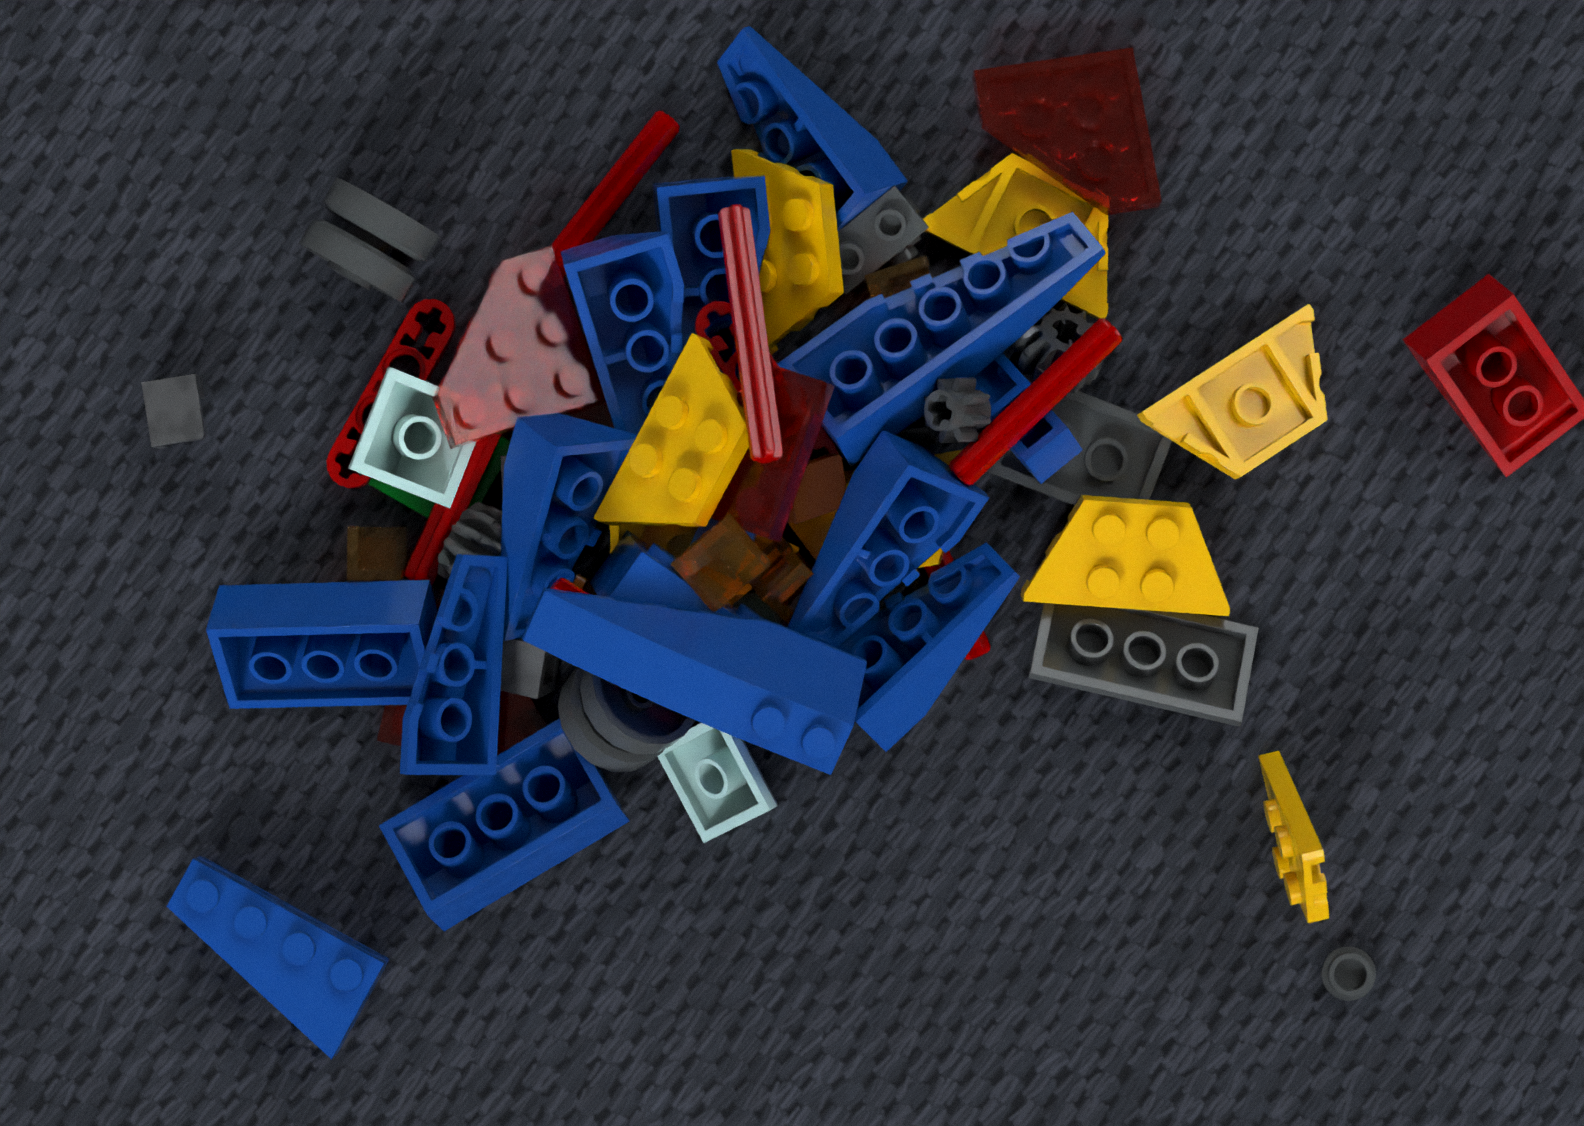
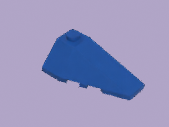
M751 26L742 28L717 64L740 120L743 123L754 125L763 152L759 153L758 156L774 163H784L796 168L804 176H815L833 184L838 231L894 185L900 191L908 180L879 141Z
M764 175L702 178L652 184L657 232H669L684 282L682 350L691 333L695 334V320L705 305L714 301L730 303L718 213L722 208L730 207L732 204H741L742 207L750 210L758 272L760 273L764 251L770 234ZM715 312L707 315L710 325L704 331L710 339L716 335L722 337L729 348L719 352V355L724 362H727L736 352L735 340L728 330L732 324V317L729 314L719 317ZM738 361L735 366L736 377H738L739 373Z
M668 231L612 235L561 251L565 272L615 429L630 432L636 436L682 352L684 282Z
M561 413L517 417L504 463L501 556L508 557L504 641L522 638L543 588H550L559 578H566L570 582H574L576 577L572 568L584 546L594 547L602 533L596 527L598 521L593 517L637 437L635 434Z
M882 430L852 474L839 509L835 514L787 628L837 648L879 612V601L901 582L909 586L920 576L917 568L940 548L946 553L961 540L988 501V495L975 484L965 485L951 471L949 465L924 447Z
M987 542L931 573L928 584L904 597L899 591L885 599L886 607L876 613L837 647L867 661L855 722L885 752L927 714L1020 578Z
M456 555L403 716L400 774L496 776L508 557Z

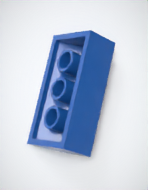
M430 580L219 585L206 632L229 709L407 705L438 611Z
M559 718L497 755L496 776L463 775L380 824L379 827L427 916L443 931H446L630 822L600 768L588 762L572 747L562 729Z

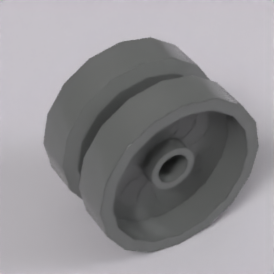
M336 177L323 202L327 210L348 223V227L344 231L325 220H312L298 244L327 261V267L369 291L373 287L396 301L403 303L416 279L409 268L390 257L392 252L395 250L417 262L427 261L440 237L399 210Z
M579 667L572 672L561 687L558 711L565 735L572 747L588 762L610 772H633L649 764L662 754L664 749L672 746L685 736L695 722L694 719L634 694Z

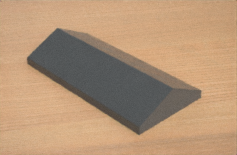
M1043 603L1033 644L1028 678L1240 727L1243 720L1259 628L1202 614Z

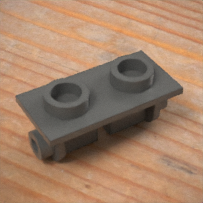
M895 185L838 231L845 295L929 228L918 214L920 210L915 202L907 194L903 196Z

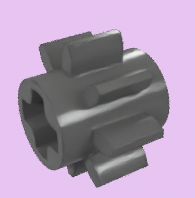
M976 378L938 379V390L932 392L924 400L926 427L930 426L933 430L940 431V443L977 442V430L984 428L991 422L989 394L975 390Z

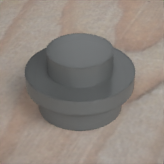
M1352 946L1339 947L1327 955L1321 968V979L1327 991L1334 997L1345 1001H1353L1364 997L1372 989L1376 978L1375 965L1370 956L1363 950Z

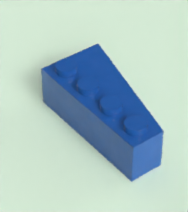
M628 530L590 581L597 595L613 597L617 601L638 604L648 602L666 605L667 608L694 612L705 610L719 612L723 616L764 619L743 603L738 608H735L721 598L724 591L712 581L699 573L693 578L677 566L680 561L656 543L649 546Z
M203 856L192 859L166 906L331 1060L339 1053L390 960Z

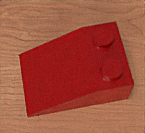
M1490 274L1486 275L1402 339L1426 375L1506 478L1584 419V398L1515 295Z

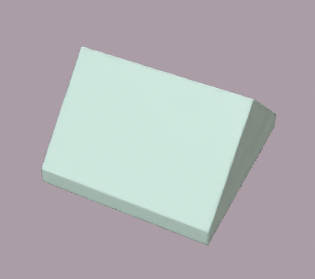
M388 367L348 469L450 508L490 407Z
M699 723L690 728L685 736L672 746L664 749L662 754L658 756L703 843L777 807L778 803L744 740Z

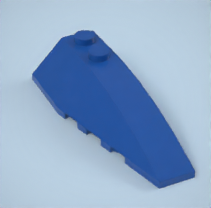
M1070 212L1008 239L1007 246L985 256H982L980 252L961 259V266L933 278L930 273L910 281L912 287L885 299L883 294L864 301L777 364L835 444L837 451L847 464L852 467L865 457L882 430L897 435L924 415L925 397L938 390V379L974 377L1002 354L1075 286L1106 254L1105 250L1074 212Z
M543 588L522 636L523 641L634 694L731 736L829 775L832 774L854 726L867 661L863 658L767 619L754 617L744 619L723 616L719 612L705 610L694 612L667 608L666 605L648 602L638 604L617 601L613 597Z

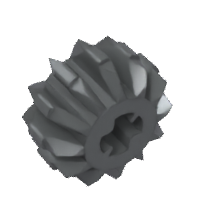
M1066 302L1057 311L1052 307L1025 334L1015 341L1012 355L1019 360L1018 370L1021 374L1033 375L1034 382L1094 324L1087 322L1086 311L1079 314L1072 313ZM1103 360L1070 392L1076 394L1084 385H1091L1101 370Z
M478 501L462 512L459 521L452 525L449 536L443 541L445 545L438 555V575L446 581L449 580L457 554L501 556L502 510L493 505L488 506Z

